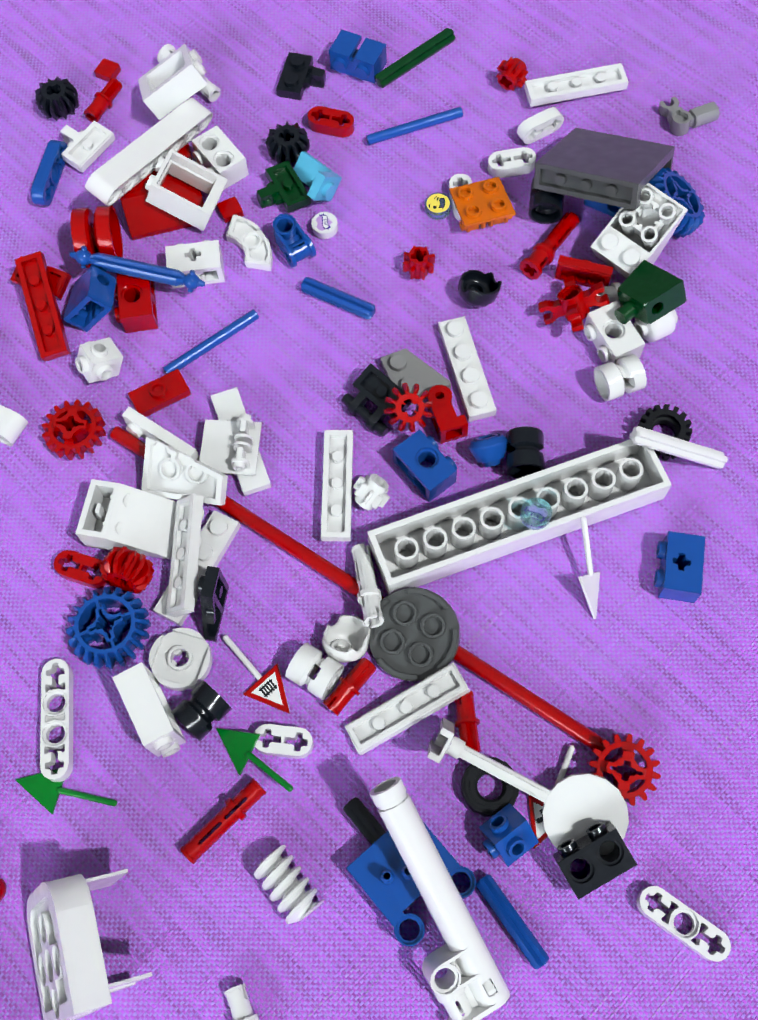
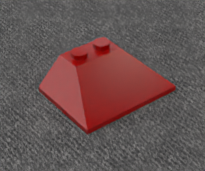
M187 143L178 153L193 160L189 143ZM153 171L151 174L156 176L158 172ZM169 173L167 174L161 185L162 187L203 207L204 202L201 190ZM151 174L120 198L132 240L192 227L187 222L146 202L149 191L145 189V186Z

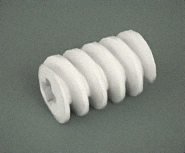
M284 844L263 859L254 872V877L256 879L266 877L261 887L263 890L274 888L269 898L272 902L282 899L277 910L280 913L290 910L285 921L287 924H292L307 917L325 900L313 902L312 899L318 890L316 888L308 891L304 889L310 879L308 877L299 880L296 878L302 868L301 866L289 868L294 857L289 855L282 858L281 854L286 848Z

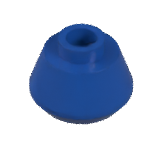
M502 433L483 435L472 439L468 448L476 461L483 463L484 467L496 466L501 463L500 459L505 457L507 438Z

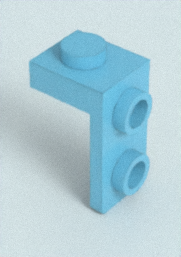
M306 151L300 153L294 166V171L299 179L310 187L307 196L314 201L332 200L342 179L341 176Z

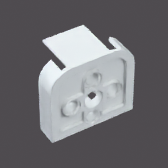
M128 869L85 879L82 874H77L53 881H45L29 895L27 900V924L43 1020L80 1019L112 1004L110 993L131 987L137 981L152 976V972L108 984L90 891L112 886L128 873Z

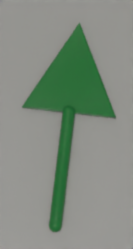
M216 728L239 775H241L249 759L287 791L291 792L293 790L291 784L252 754L260 734Z
M42 773L16 779L52 815L60 794L110 806L118 804L113 799L62 788L64 781L52 782L44 777Z

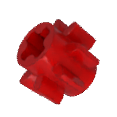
M510 57L508 61L503 60L497 67L498 71H500L496 75L498 83L506 90L514 91L516 87L521 89L525 81H527L525 78L528 73L526 65L518 58Z
M413 246L409 253L404 252L403 272L409 271L410 279L425 280L428 273H434L435 254H429L426 246Z

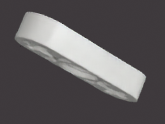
M658 886L646 887L638 893L636 903L640 913L703 959L719 962L728 957L731 951V943L728 936L708 920ZM657 894L659 896L657 902L666 909L670 908L671 904L675 906L668 913L666 922L661 920L666 915L663 911L657 908L651 911L648 909L649 902L645 899L646 895L654 896ZM679 913L688 915L692 921V928L687 934L679 933L674 926V918ZM701 925L704 927L700 932L703 936L709 939L718 938L717 945L721 948L720 952L712 951L709 953V945L702 939H696L695 944L691 941L699 933Z

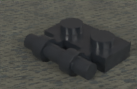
M370 363L352 384L360 391L358 395L354 398L350 393H347L341 401L348 407L347 410L353 416L358 415L366 422L368 429L372 432L376 431L383 437L390 429L383 423L384 418L387 415L390 418L395 415L394 413H384V409L393 408V404L385 402V398L390 397L394 400L397 398L391 391L393 387L397 388L401 394L403 391ZM409 399L404 401L406 405L402 404V411H405L411 405ZM368 400H371L378 406L374 413L365 407Z

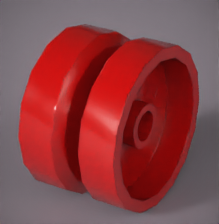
M113 205L97 206L94 214L89 208L72 209L70 223L75 252L80 250L81 246H86L91 254L100 252L123 257L121 228Z

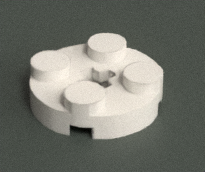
M183 627L172 629V632L167 633L165 636L162 634L152 645L149 653L150 668L155 678L164 687L175 691L193 690L210 672L213 658L211 647L202 635L193 629ZM182 652H186L188 662L177 667V662L173 660L174 656H180Z

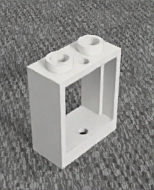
M183 44L138 79L143 102L158 120H161L207 85L204 76L207 72L201 64L203 60L195 49L190 51L186 44Z
M170 149L166 158L160 157L154 170L158 172L157 175L151 174L146 183L145 189L149 191L146 202L204 231L228 179ZM169 173L209 194L203 207L162 187L161 185L167 174Z
M141 662L112 677L143 746L157 757L161 755L162 757H168L178 752L180 745L184 744L186 740L174 715L171 713L172 710L157 679L151 671Z

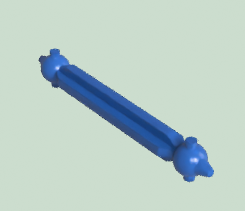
M81 246V249L77 252H70V257L75 259L82 269H85L86 265L91 264L105 271L173 286L185 285L188 288V292L191 293L193 289L205 286V282L199 279L194 270H190V273L185 275L180 270L100 252L91 254L86 246Z

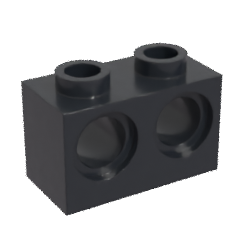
M610 821L605 824L604 822H598L586 830L587 835L576 841L575 839H569L558 846V852L553 854L578 900L637 865L619 832ZM613 841L614 849L610 854L602 855L599 853L600 846L604 842ZM575 859H585L586 864L581 871L573 872L570 870V865Z

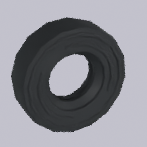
M489 757L503 764L504 766L512 769L507 762L500 760L496 757ZM470 764L461 779V794L465 803L473 812L484 817H492L509 803L512 806L515 804L519 789L501 779V795L493 800L483 798L478 792L477 783L482 776L489 773Z

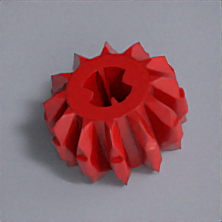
M402 383V394L397 388L393 387L391 391L397 398L395 400L390 397L385 398V402L393 404V408L384 409V413L395 414L389 419V424L393 425L400 419L398 424L399 431H403L406 423H408L409 431L415 432L414 422H417L419 426L424 428L426 424L421 419L422 415L427 418L432 417V413L424 411L425 407L433 406V401L423 402V399L429 395V392L425 390L417 395L419 391L418 384L413 385L411 393H409L407 383ZM408 399L410 403L416 405V409L411 410L413 414L409 416L407 412L401 410L402 404L406 405L404 401Z
M125 546L122 548L113 547L108 555L104 557L100 572L102 573V578L109 581L110 586L121 588L126 592L130 591L140 594L153 578V563L145 559V555L137 553L136 550H130Z

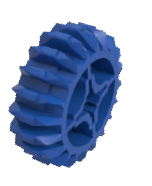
M668 167L666 169L662 168L648 183L688 209L673 233V236L676 238H684L693 233L703 223V218L705 217L703 212L704 206L700 203L701 198L697 196L696 190L691 187V184L685 180L684 176H679L677 171H672Z
M104 587L103 593L100 595L96 590H92L93 598L89 600L87 597H82L81 600L84 605L82 607L73 606V610L77 615L67 617L68 622L74 625L66 629V633L72 637L68 640V644L75 648L73 653L78 658L83 657L82 661L87 665L93 662L97 669H101L104 663L108 669H113L115 661L121 666H125L126 656L136 659V654L133 651L136 648L144 650L145 646L140 640L149 639V633L144 630L151 627V622L145 619L149 613L146 608H142L143 602L139 598L134 599V595L130 591L124 594L121 588L116 587L112 593L109 587ZM118 607L129 612L110 614L107 608ZM95 615H96L95 621H94L91 625H89L90 622H91V620H92V619L95 617ZM107 620H108L111 624H113V626L110 625V626L112 627V629L109 631L110 634H111V637H110V635H109L107 632L104 631V630H107V629H106V626L108 625ZM129 630L127 636L121 642L123 633ZM94 641L97 643L106 641L111 648L96 649L89 644Z

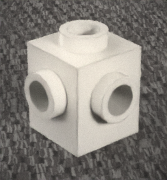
M108 337L80 344L75 364L79 373L83 374L89 383L100 380L105 381L111 377L119 376L123 355L112 339Z

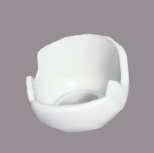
M341 615L335 625L330 626L328 624L322 637V647L328 656L338 662L356 661L367 652L371 629L369 626L366 627L364 620L357 616Z

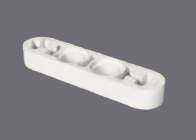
M62 659L48 661L42 668L40 770L43 776L52 782L65 781L73 770L74 674L72 668ZM57 668L64 672V674L58 677V685L65 688L64 690L57 689V682L51 676V674L56 673ZM58 696L64 697L65 705L63 709L58 712H51L49 705L52 699ZM56 727H63L65 730L64 738L58 743H51L49 740L50 732ZM49 750L58 751V761L64 764L63 767L58 768L57 774L50 770V766L56 763V755L53 752H49Z

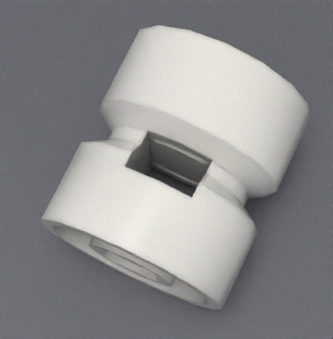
M635 354L617 359L616 363L608 362L597 366L593 371L596 388L602 399L606 402L623 396L624 392L629 394L644 389L647 384L643 364Z
M307 642L300 647L292 658L285 676L299 686L306 684L308 692L324 700L339 681L344 665L330 656L323 658L322 651ZM320 667L321 670H320L319 673L317 674L316 678H313L314 674L316 673V671H317L318 668Z

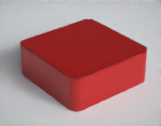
M104 58L94 72L97 78L109 82L111 78L118 76L121 68L118 63Z
M236 197L217 203L218 211L225 223L231 222L232 215L244 216Z

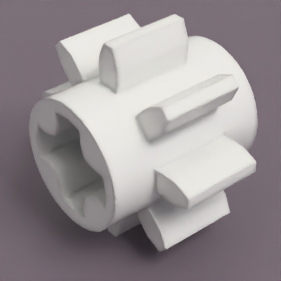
M377 474L366 475L365 478L360 476L353 486L356 489L354 499L364 509H377L378 506L383 508L390 499V496L387 495L389 491L388 483Z

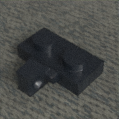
M289 52L276 89L277 96L301 100L305 88L310 86L324 88L326 82L325 70L312 66L313 56Z

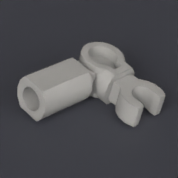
M676 97L671 98L670 106L660 101L658 108L660 115L667 117V121L670 124V132L676 136L687 134L689 127L696 128L716 121L720 114L719 107L714 101L690 109L688 112L679 107V100Z

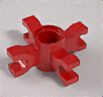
M574 275L564 278L565 287L559 291L557 295L558 300H545L538 303L540 313L551 311L544 314L545 325L553 323L557 318L565 315L567 321L571 322L573 333L584 329L583 319L590 312L589 307H601L610 304L608 294L597 296V294L605 292L603 281L594 284L588 290L582 291L581 286L576 285Z

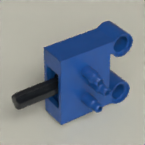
M355 797L344 806L343 811L371 846L347 867V870L392 924L397 940L402 945L415 946L424 937V923L417 915L412 913L404 914L403 912L421 894L389 832L385 831L361 800ZM426 826L451 877L460 873L468 878L469 889L464 893H460L462 899L469 897L476 886L473 872L466 867L460 866ZM405 920H414L419 926V935L412 941L405 940L400 935V925Z

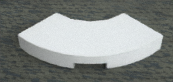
M232 215L226 234L227 241L237 244L244 251L246 267L271 271L273 266L272 250L269 240L260 230V227L244 217Z

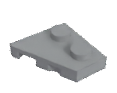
M406 348L380 358V364L386 376L401 389L402 383H407L409 393H411L414 384L419 385L417 395L422 391H429L435 385H445L451 390V383L448 379Z

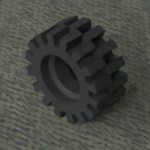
M659 404L655 405L653 410L649 408L642 415L638 426L653 430V427L656 425H665L672 429L674 437L689 442L692 434V428L689 427L692 423L690 419L685 421L687 414L684 411L680 415L677 413L678 407L675 406L672 411L669 410V404H664L663 409L660 408ZM654 450L658 458L660 455L662 456V461H667L670 456L672 459L677 457Z

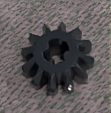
M57 76L55 80L48 78L46 83H39L40 88L35 90L36 104L47 119L53 117L57 121L60 117H64L67 120L68 114H75V109L79 107L78 93L68 79L61 80Z
M287 121L284 126L277 124L276 129H269L266 146L271 160H276L278 164L289 161L290 164L292 162L296 163L302 151H309L310 142L305 128H300L298 123L291 126Z

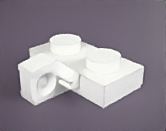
M93 121L84 131L77 132L68 125L60 131L63 141L67 143V148L61 153L63 161L82 173L115 141L114 133L96 121Z

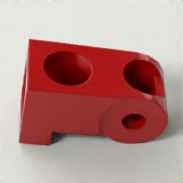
M445 385L431 387L427 397L428 401H433V406L428 407V412L432 413L431 420L440 444L466 437L468 434V422L465 414L456 415L452 405L451 390Z

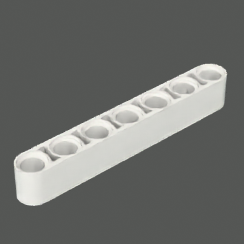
M193 97L189 98L94 171L88 178L85 189L105 205H113L155 170L161 156L166 158L170 149L178 152L209 125L213 113Z

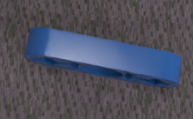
M50 140L47 144L31 188V198L34 204L49 206L53 200L66 164L61 155L67 148V144L64 141Z

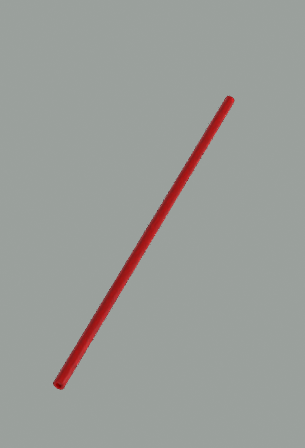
M115 427L110 437L144 459L145 443L121 427ZM226 496L225 505H215L357 597L359 593L357 579L228 496ZM459 645L457 654L453 659L454 661L590 749L597 748L601 750L603 748L600 741L603 737Z

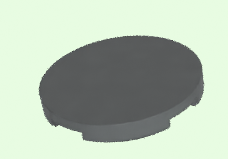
M410 587L398 590L380 601L384 622L379 627L370 628L369 646L377 664L385 672L401 680L421 681L451 664L460 644V625L455 611L443 597L427 589Z

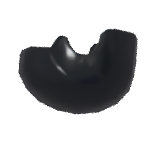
M468 270L460 277L458 291L462 299L469 305L485 307L495 301L502 281L496 282L492 272L484 274L479 270Z

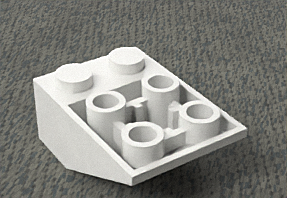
M647 183L641 191L640 206L636 210L621 207L591 245L594 256L608 266L614 267L615 271L628 278L644 260L651 264L655 263L688 209L650 183Z
M91 479L75 534L88 547L112 550L113 547L122 548L125 546L145 556L171 560L177 502L121 483Z

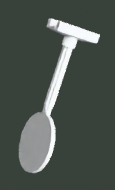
M445 718L442 719L440 732L435 742L431 740L429 744L427 758L437 763L441 762L445 754L455 759L461 758L544 802L542 809L544 830L556 848L569 839H575L576 841L587 835L586 830L598 822H604L605 824L610 821L619 832L621 838H625L629 824L627 804L619 789L606 778L591 773L571 774L558 781L552 789H548L465 745V741L454 736V723ZM604 842L600 846L599 853L602 855L611 853L614 849V842Z

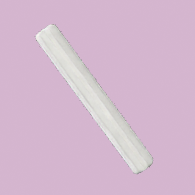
M640 426L634 427L633 431L629 434L633 444L717 469L723 468L724 464L728 461V457L721 451Z

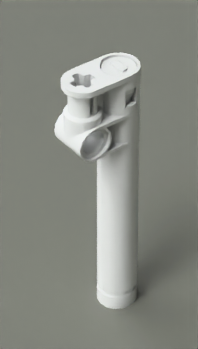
M400 777L387 779L370 791V797L375 806L378 807V812L446 943L425 957L422 964L423 975L437 1001L444 1005L449 1014L447 1020H481L504 1005L510 997V991L409 793H406V787ZM448 968L447 973L442 978H435L436 973L440 969Z

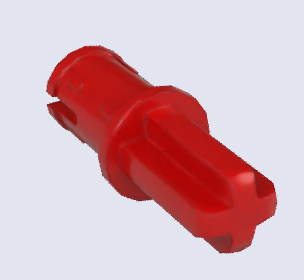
M111 78L101 92L95 93L94 100L84 111V115H86L85 117L89 121L98 122L104 112L112 108V101L122 89L121 82L116 78Z
M362 658L344 679L342 677L339 679L341 683L323 701V704L338 716L355 694L359 696L360 693L358 691L376 671L374 664L368 659Z
M470 691L455 700L457 716L455 727L459 728L460 739L466 742L465 745L480 752L477 725L480 724V719L476 718L474 694Z

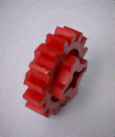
M76 399L74 405L64 401V408L62 409L54 406L56 413L54 415L47 414L46 417L50 422L42 424V428L45 430L42 437L50 451H54L59 458L66 455L69 460H73L75 454L84 459V452L86 451L91 454L95 453L92 447L94 445L101 446L102 442L99 437L106 436L103 428L106 423L101 417L102 415L97 408L93 409L90 402L82 405L79 399ZM84 417L89 418L91 420V423H88L87 420H84ZM57 436H60L64 443L58 441Z
M613 733V742L611 743L604 738L600 739L603 748L601 750L592 748V752L597 755L596 760L587 761V764L595 767V771L590 773L603 777V772L609 773L613 778V785L619 789L623 798L627 799L631 806L635 805L636 796L646 801L647 795L644 791L647 788L652 791L657 789L651 783L652 778L659 779L661 777L660 774L653 771V767L658 766L660 761L650 759L655 750L652 747L643 749L645 740L642 738H638L633 743L632 734L629 733L625 734L623 740L620 739L617 733ZM618 748V753L614 757L605 759L612 750ZM634 750L642 757L644 766L638 765L634 760ZM625 761L626 765L637 772H624L622 777L621 773L610 766H623ZM638 779L642 780L638 786L629 790L633 782Z

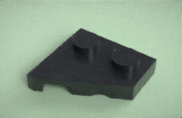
M207 566L205 576L201 575L198 583V593L200 594L204 639L216 642L229 586L220 568Z

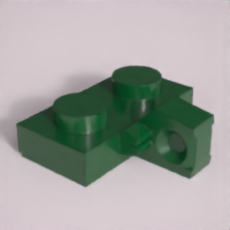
M289 161L265 169L266 177L270 183L265 188L257 190V200L262 208L272 206L275 203L276 205L283 203L287 212L290 213L312 204L311 198L307 196L306 188Z

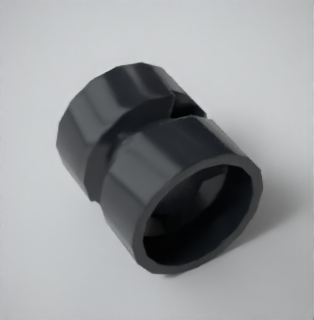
M533 178L529 202V217L540 224H551L559 221L563 215L564 195L535 189Z
M528 426L509 430L506 433V451L509 453L506 457L507 474L518 479L544 470V455L540 452L544 448L542 430Z
M204 680L190 692V700H182L171 711L199 741L211 731V722L213 720L220 721L232 709Z

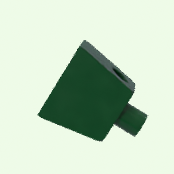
M644 260L618 287L617 293L621 306L615 310L614 314L622 324H626L634 317L646 324H652L687 301L684 281Z

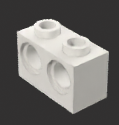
M218 126L191 140L194 148L192 156L195 162L228 179L224 190L249 175L246 158Z

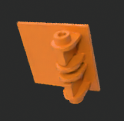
M499 177L449 189L461 218L459 221L461 231L466 230L468 233L471 230L479 229V224L484 229L486 228V222L489 227H492L493 224L508 223V220L516 215Z

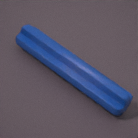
M305 277L301 284L302 292L370 320L375 314L376 306L313 278Z
M487 874L476 883L477 889L534 969L541 968L549 961V956L492 876Z

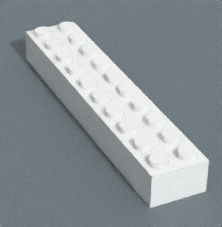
M630 439L367 531L368 543L389 596L398 590L419 587L581 529L582 517L587 518L589 526L662 500L672 484L655 451L633 444ZM534 506L537 509L545 510L547 517L544 520L540 515L526 511L525 516L523 511H525V507ZM530 518H534L539 521L544 520V523H542L541 525L539 522L532 524Z

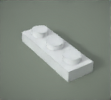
M128 407L122 414L127 425L125 428L131 435L138 439L140 437L144 439L146 437H153L199 461L197 449L131 407Z

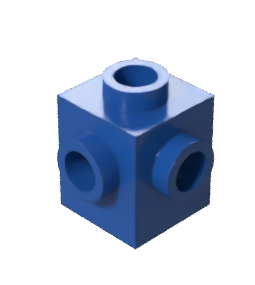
M510 803L479 826L486 839L482 842L485 850L493 859L499 857L507 867L539 843L528 821Z

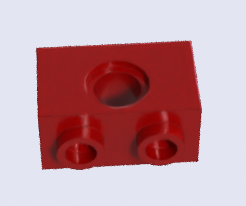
M116 273L117 284L114 296L116 301L118 300L119 307H115L117 323H122L126 333L158 329L154 281Z

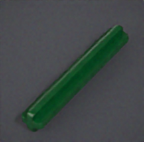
M449 28L444 29L375 75L377 85L382 88L386 87L454 42L456 38L454 31Z

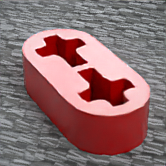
M323 106L313 107L308 112V125L314 132L340 138L349 137L354 132V118L349 112Z
M66 550L59 553L54 560L55 570L66 580L96 589L103 588L109 583V581L102 578V575L101 577L95 576L93 580V577L86 572L87 570L96 572L98 568L100 570L102 566V560L72 550ZM72 560L79 568L68 567L66 570L63 565L64 563H70Z

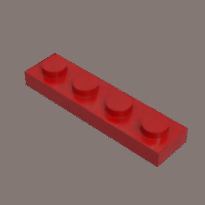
M38 251L15 259L41 359L46 362L71 354L44 254Z

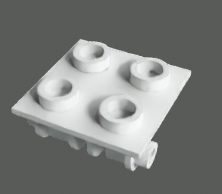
M241 414L240 418L236 421L205 419L199 461L223 474L256 476L262 422H254L249 414Z

